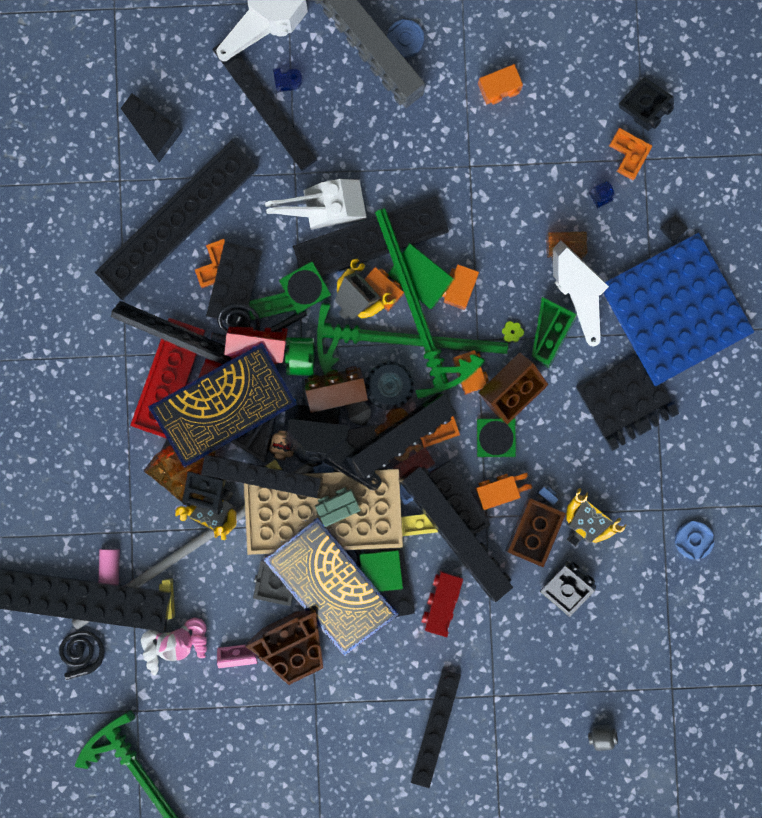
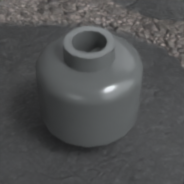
M610 724L595 725L592 727V733H588L589 744L593 745L596 751L613 750L615 745L618 744L617 731Z

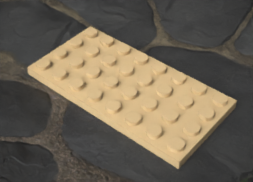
M399 469L375 470L382 481L380 487L375 491L368 489L341 472L305 474L323 478L319 498L244 483L247 555L279 553L316 523L339 550L403 547L400 482L398 481ZM344 487L347 490L352 488L361 511L324 527L315 508V505L319 504L318 500L327 495L329 498L337 495L336 491Z

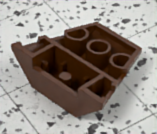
M315 610L296 611L262 628L245 645L261 661H264L272 668V671L288 685L323 669Z

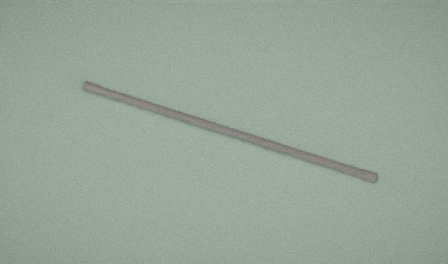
M306 463L294 472L308 474L314 470V467L308 466ZM245 505L236 510L237 521L245 516ZM206 530L125 586L139 588L215 537L214 532ZM75 619L71 620L72 624L76 629H79L88 622H90Z

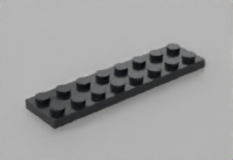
M436 196L388 212L400 249L408 247L409 244L415 245L449 233ZM377 217L292 246L300 268L313 262L321 277L351 267L350 264L353 259L359 260L356 264L358 265L390 253Z

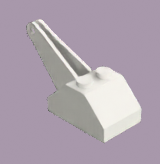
M247 0L249 10L217 48L218 58L222 61H227L269 33L277 36H286L288 33H292L308 12L306 0Z
M337 179L321 182L303 190L304 196L273 200L265 203L266 207H273L266 210L267 214L308 217L311 230L367 219L360 180ZM305 203H306V207H290V206H288V205H296V204H305Z
M560 241L553 248V276L556 279L555 284L565 295L567 293L570 294L585 339L590 346H596L600 342L599 295L609 286L567 245Z

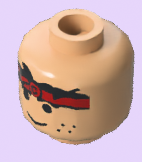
M278 431V433L273 434L269 451L274 454V458L279 460H285L286 457L293 456V452L285 443V431Z

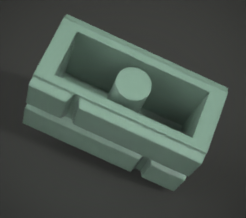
M344 487L336 491V496L329 498L327 495L318 500L319 504L315 505V508L324 527L361 511L352 488L347 490Z

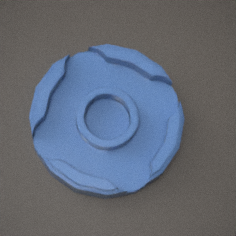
M401 19L394 22L388 30L387 38L404 58H410L418 54L422 49L424 32L415 21Z
M690 521L678 528L675 534V544L677 550L683 556L689 559H701L712 551L714 535L706 524Z

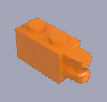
M526 472L514 477H508V474L497 476V481L490 483L489 480L478 483L479 487L475 489L482 510L521 498L519 492L531 489L532 485L525 484L517 488L515 481L526 479L528 473Z

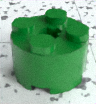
M287 337L286 348L289 350L285 352V363L289 364L286 365V375H313L315 366L314 338Z

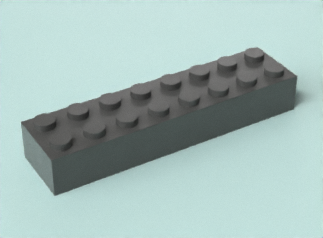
M314 0L316 4L320 3L322 5L324 14L329 19L332 18L335 21L334 25L340 33L344 32L350 46L357 48L360 58L371 65L372 73L376 77L380 76L385 89L393 92L395 95L394 99L400 106L403 105L405 108H408L424 95L425 83L357 0Z

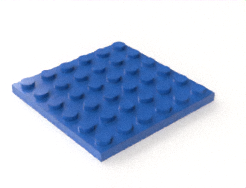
M699 233L605 282L609 287L603 294L654 386L665 382L754 333L752 326Z

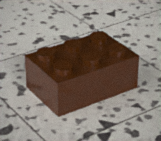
M519 353L478 393L494 414L508 425L549 384L534 363Z
M351 366L346 368L345 371L338 372L333 370L327 372V375H311L308 379H304L311 413L368 400L361 367Z
M527 498L505 551L544 568L566 513Z

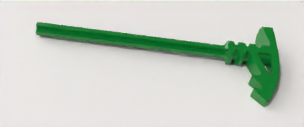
M386 208L377 210L375 214L425 349L423 358L429 360L426 366L431 367L432 370L429 374L435 377L432 381L434 388L417 389L415 392L419 399L449 390L465 382L476 373L485 359L471 354V362L462 358L459 359L460 366L442 365L445 359L439 357L442 351L435 346ZM446 373H461V376L448 382Z
M321 304L317 329V351L324 375H327L326 373L329 371H333L331 367L339 361V358L333 357V353L340 339H344L345 343L353 340L354 344H357L359 341L424 347L420 335L362 330L358 325L351 329L349 324H346L345 328H341L340 324L332 327L331 323L325 322L331 304ZM432 336L437 348L475 350L478 352L507 354L508 343ZM323 338H334L327 354H324Z
M130 709L108 723L87 742L76 760L75 767L88 769L91 766L89 761L97 763L101 759L99 753L115 749L116 753L114 756L116 758L121 757L119 763L129 768L163 818H178L136 759V750H130L132 744L124 742L127 738L125 735H119L121 732L119 726L129 723L136 718ZM103 735L109 740L108 743L95 746V742Z

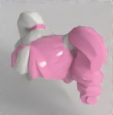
M194 617L187 620L180 629L171 633L162 634L154 630L145 632L141 638V644L144 650L143 657L147 661L146 666L147 669L151 670V674L156 675L159 671L157 655L168 661L182 660L187 657L192 645H194L197 656L205 658L207 651V637L205 633L207 628L204 621ZM154 639L157 640V645L154 644Z

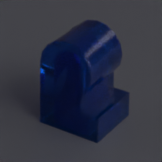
M280 68L273 69L277 93L292 91L301 87L302 75L299 70L290 69L286 73H281Z
M609 181L593 187L589 192L597 209L612 202V197L615 195Z

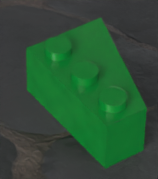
M543 297L541 299L532 360L550 368L576 320V314Z

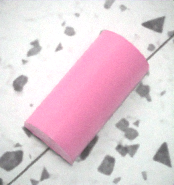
M99 549V582L119 585L120 549Z
M245 645L217 648L218 668L258 664V656L246 648Z

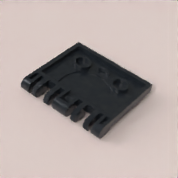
M637 354L576 388L612 451L619 448L615 437L612 435L613 433L621 445L626 444L624 437L619 431L623 427L628 436L633 440L636 438V435L629 424L632 423L637 434L640 436L652 429L645 415L648 416L654 427L659 425L658 419L652 411L657 409L665 421L669 420L668 414L672 418L679 414L676 405L671 400L663 384L654 386Z

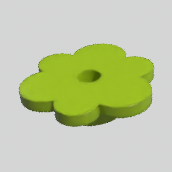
M508 321L505 324V328L502 329V334H504L506 342H511L512 340L518 342L519 337L524 335V330L520 328L518 322Z

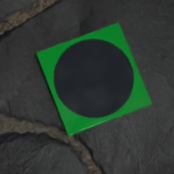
M313 262L306 264L279 280L298 314L331 296Z
M477 419V457H516L515 419L508 425L501 419Z

